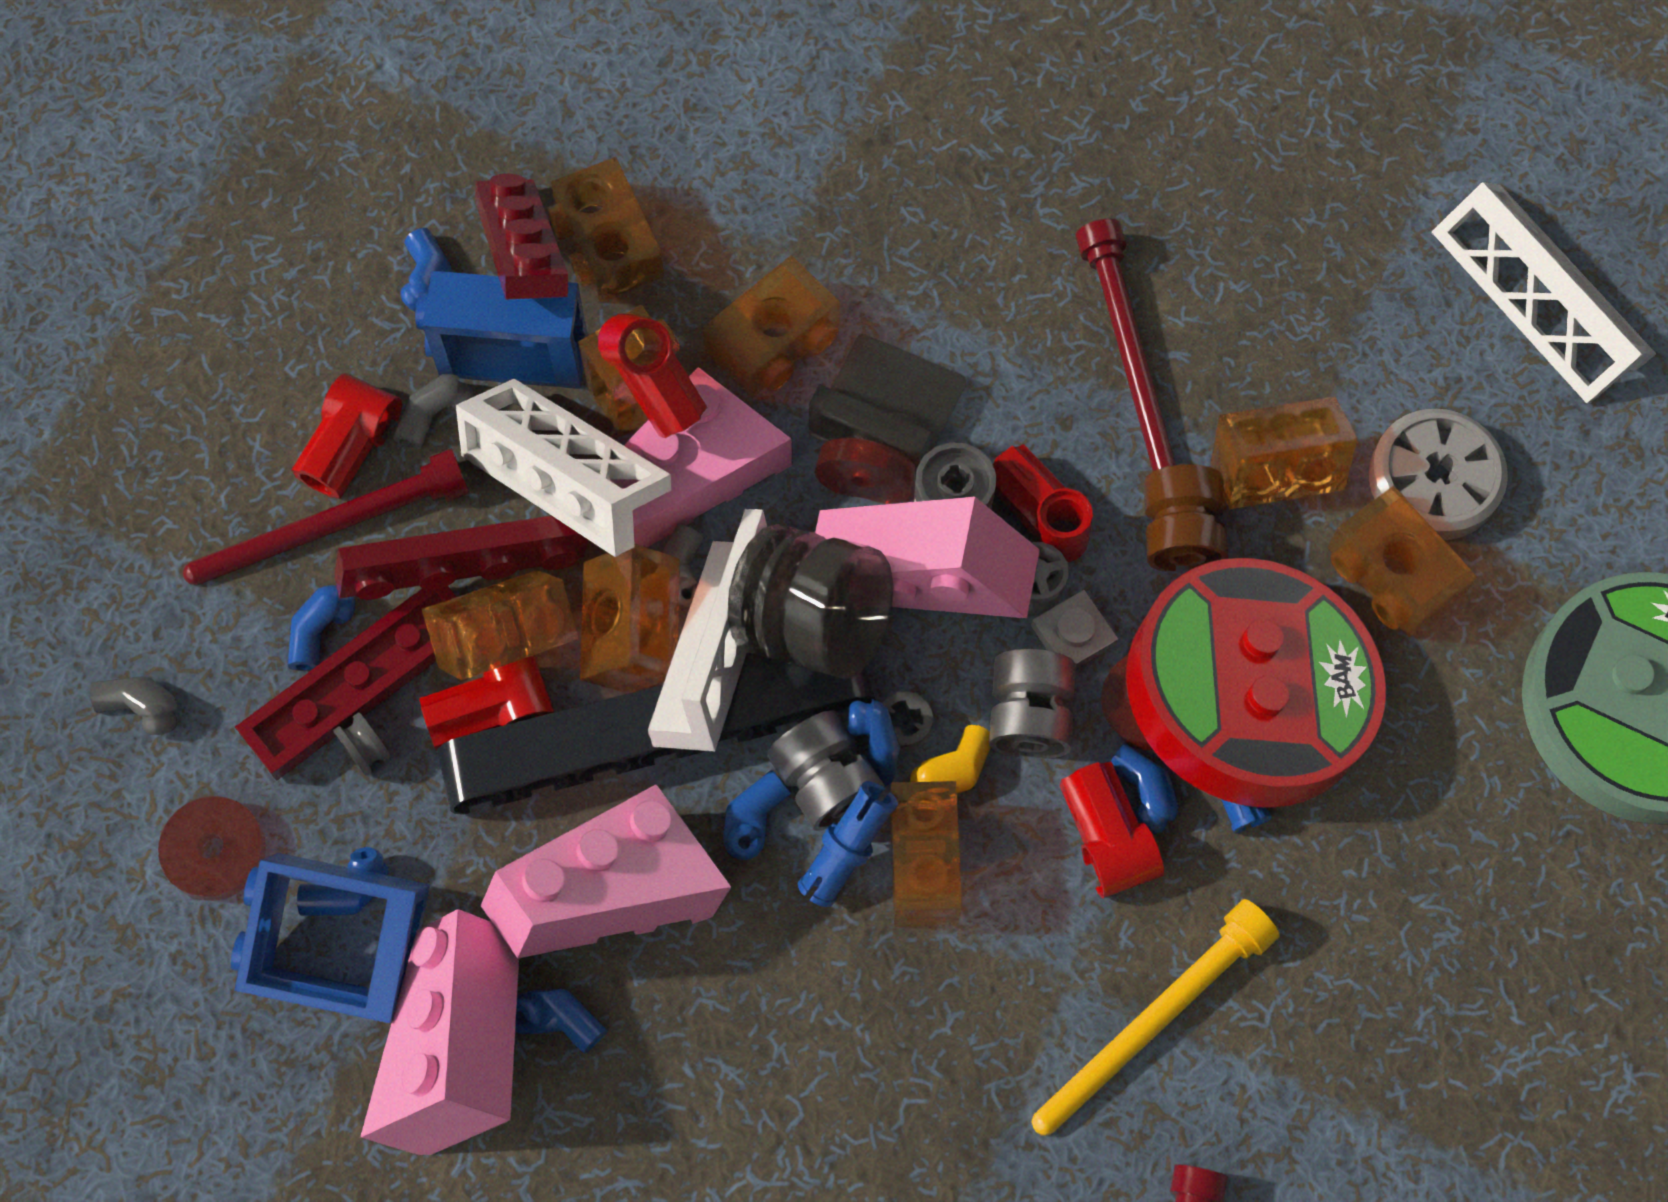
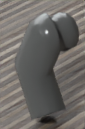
M442 374L412 393L393 436L394 441L402 445L421 449L434 416L444 408H447L453 414H457L456 405L473 397L472 387L467 383L460 382L458 375Z
M678 523L653 568L652 574L663 604L672 612L686 614L689 612L698 586L690 563L704 537L696 530L681 523Z
M141 676L91 683V703L96 713L131 709L137 715L142 716V729L150 735L169 733L176 728L177 717L174 713V710L178 708L176 699L152 678Z

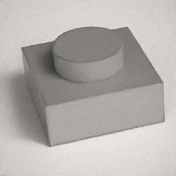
M1085 590L1034 618L1031 627L1046 649L1072 658L1076 663V669L1115 647L1118 642L1117 636Z

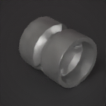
M950 442L936 446L924 455L917 468L914 502L976 497L992 510L996 473L991 460L981 450L967 443Z
M1039 649L1011 650L995 657L992 695L1001 703L992 707L989 746L994 751L1004 755L1020 756V751L1034 752V757L1055 758L1070 753L1073 714L1064 706L1072 702L1074 698L1076 663L1072 658L1061 653Z
M834 710L821 712L797 724L775 741L768 750V758L785 785L798 786L799 791L795 801L815 831L825 830L829 825L836 822L839 823L863 782L871 781L884 787V784L866 756L853 755L852 750L855 746V739L848 732L847 726L838 712Z

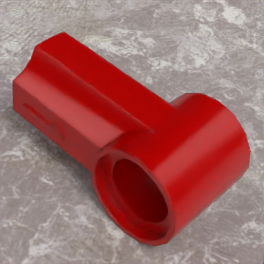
M617 314L609 318L602 325L598 335V349L601 357L610 366L617 369L658 436L667 438L675 433L685 431L701 419V415L708 407L672 351V340L669 332L660 322L634 314ZM639 328L644 337V346L641 353L636 358L630 360L625 351V342L628 335L633 330Z
M348 373L341 374L336 378L326 394L322 405V421L291 469L295 478L324 495L341 499L373 445L379 447L386 441L381 436L391 420H399L402 411V400Z
M1025 444L1017 447L1012 445L996 457L992 464L996 473L995 495L1034 535L1036 542H1043L1054 546L1063 554L1067 562L1080 558L1087 550L1093 519L1092 505L1086 496L1079 491L1066 488ZM1064 520L1074 524L1077 529L1071 532H1060L1053 529L1050 524L1055 521Z
M528 654L502 659L489 666L483 672V677L419 698L423 717L436 751L442 744L462 736L555 713L537 658Z
M1112 761L1090 764L1061 779L1059 786L1084 843L1081 849L1083 860L1086 866L1089 864L1093 865L1101 886L1096 887V891L1101 898L1164 876L1163 861L1157 843L1147 825L1143 822L1138 824Z

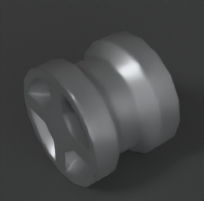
M1031 542L1040 551L1033 583L1038 591L1035 588L1032 589L1028 614H1043L1055 607L1062 598L1069 575L1068 563L1063 554L1054 546L1043 542Z

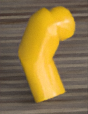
M968 725L964 729L956 751L929 758L923 761L921 765L915 767L910 776V785L914 793L924 799H940L973 788L978 781L991 749L989 746L990 731L979 725Z

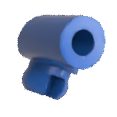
M420 228L413 231L404 241L406 248L417 265L409 276V283L401 288V299L414 312H416L419 293H428L431 271L453 272L448 259L428 228Z
M327 585L318 588L291 619L287 664L289 669L312 670L320 664L322 631L331 621L337 624H344L352 618L355 611L354 596L339 599L337 587L335 585Z
M872 699L871 704L862 701L852 702L848 710L847 730L854 736L868 735L866 758L885 787L894 780L900 753L899 742L889 710L881 702Z
M1124 742L1112 758V764L1118 776L1138 789L1139 798L1142 802L1134 812L1138 824L1145 823L1153 834L1161 833L1166 828L1169 820H1175L1179 808L1171 777L1164 768Z
M773 769L727 805L723 839L727 852L734 858L748 860L760 853L765 842L767 813L792 794Z
M363 847L350 855L349 868L388 875V866L383 862V855L378 850L371 847ZM313 883L300 884L297 892V908L300 916L354 915L359 913L374 896Z
M534 990L521 993L517 997L515 1032L519 1034L562 1031L583 1054H586L608 1032L568 990Z

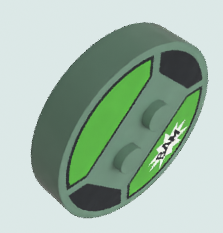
M1637 572L1621 574L1598 581L1578 592L1556 612L1538 635L1530 650L1523 675L1522 700L1531 738L1547 766L1565 786L1587 803L1604 812L1627 820L1649 824H1668V574Z

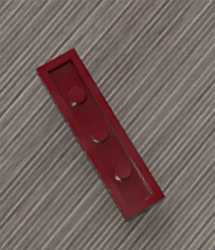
M505 173L491 177L490 181H475L476 206L505 299L568 297V272L534 180L525 179L517 174Z
M552 515L341 547L338 548L334 577L339 599L357 596L363 600H373L385 597L392 593L393 590L420 586L422 589L436 590L447 587L456 580L482 576L486 580H498L506 578L517 570L541 566L546 570L564 569L573 565L579 558L584 557L589 540Z
M448 586L436 590L420 589L236 725L235 728L277 781L335 738L336 735L332 730L338 726L344 729L353 724L352 716L358 712L362 716L367 714L478 631L480 628L477 620Z

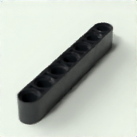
M852 638L832 640L744 663L718 742L737 737L738 743L774 734L777 733V726L796 721L799 724L821 712L846 709L855 701L871 704L872 699H876L859 642ZM663 685L462 736L442 744L438 748L437 754L450 811L454 814L466 815L470 814L469 807L492 802L493 807L531 798V791L554 785V789L557 791L594 781V774L615 769L616 775L655 765V758L676 753L679 759L706 751L653 747L648 728Z

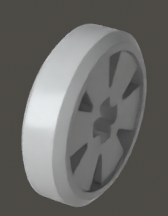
M1446 409L1419 410L1395 421L1380 438L1369 465L1371 492L1383 514L1402 530L1429 540L1457 539L1478 530L1489 520L1502 501L1508 480L1504 454L1492 434L1472 418ZM1430 464L1435 470L1442 465L1449 471L1450 474L1445 483L1441 478L1435 483L1427 478L1426 474L1431 467Z

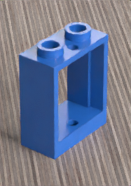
M431 271L428 293H419L417 298L415 321L417 329L424 330L425 354L427 357H433L439 376L442 374L458 375L459 379L507 382L516 379L522 384L581 389L588 332L578 283L568 282V297L506 300L498 276Z
M282 853L261 859L259 867L251 869L244 889V904L251 906L246 932L241 931L238 934L232 950L231 969L238 971L234 991L391 1023L416 931L422 928L430 884ZM290 879L387 899L370 988L273 968Z

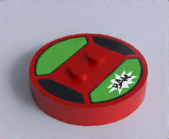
M1254 558L1222 559L1200 565L1179 576L1162 591L1138 628L1129 650L1126 666V684L1131 709L1138 727L1154 752L1170 769L1194 787L1219 799L1245 806H1290L1317 797L1330 789L1342 779L1369 748L1381 725L1385 710L1386 683L1383 665L1370 633L1357 614L1341 597L1315 578L1292 567L1268 560Z

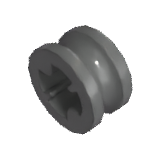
M909 691L896 692L888 696L882 704L888 708L892 721L895 719V710L899 708H906L909 717L920 716L922 720V725L919 723L914 724V734L910 736H903L902 730L899 727H894L900 752H912L921 748L929 739L933 725L932 710L928 702L920 695Z
M358 712L352 716L353 724L349 728L344 729L338 726L332 731L362 773L367 776L372 772L371 766L376 760L387 762L392 757L365 718Z

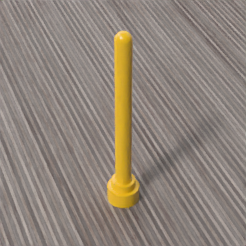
M1242 899L1224 916L1226 925L1219 930L1222 937L1033 1115L1032 1126L1034 1130L1044 1136L1053 1134L1240 956L1248 959L1253 953L1257 955L1263 954L1280 937V933L1271 919L1254 903L1247 899Z

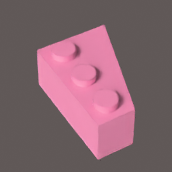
M699 367L689 378L708 407L701 415V419L685 431L675 433L667 438L658 436L650 421L647 420L624 445L671 474V491L632 510L635 547L622 553L627 559L672 534L678 523L688 525L694 521V518L724 501H731L743 494V491L774 473L777 475L792 466L791 438ZM609 479L622 489L638 482L636 479Z
M976 497L820 510L805 578L826 592L829 601L844 607L856 608L862 605L1027 618L1040 549Z
M656 784L495 871L481 907L516 958H523L597 943L599 937L634 931L635 935L653 932L659 925L690 919L692 924L712 918L731 886Z
M457 909L416 931L360 1138L417 1155H432L510 1121L519 958H516L491 921Z

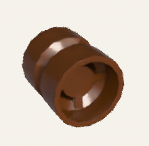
M1180 464L1163 467L1147 475L1144 480L1145 514L1153 521L1148 524L1146 529L1147 563L1151 568L1158 571L1176 572V565L1189 566L1191 570L1208 562L1228 559L1226 524L1216 521V518L1221 516L1225 510L1224 477L1221 472L1209 466Z

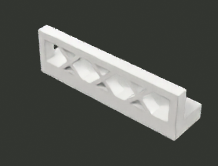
M1482 182L1432 231L1434 236L1586 403H1590L1599 397L1627 371L1637 370L1656 355L1652 348L1501 185ZM1475 211L1489 224L1488 250H1468L1453 233ZM1500 237L1512 250H1500ZM1475 257H1488L1487 270ZM1499 257H1519L1528 266L1527 293L1506 292L1498 283ZM1539 280L1551 293H1538ZM1514 299H1527L1526 312ZM1538 299L1559 300L1568 310L1566 336L1546 335L1536 325ZM1578 323H1580L1592 337L1578 336ZM1553 342H1566L1565 355ZM1577 343H1598L1615 361L1591 384L1576 369Z
M516 379L507 381L456 405L462 457L614 557L635 547L632 510L671 491V474ZM512 403H515L516 405L525 410L498 411L499 409L506 407ZM532 430H558L563 435H537ZM570 454H596L603 459H575ZM609 479H636L638 482L622 489Z
M745 509L734 542H712L648 728L653 747L702 751L716 750L776 562L763 510Z

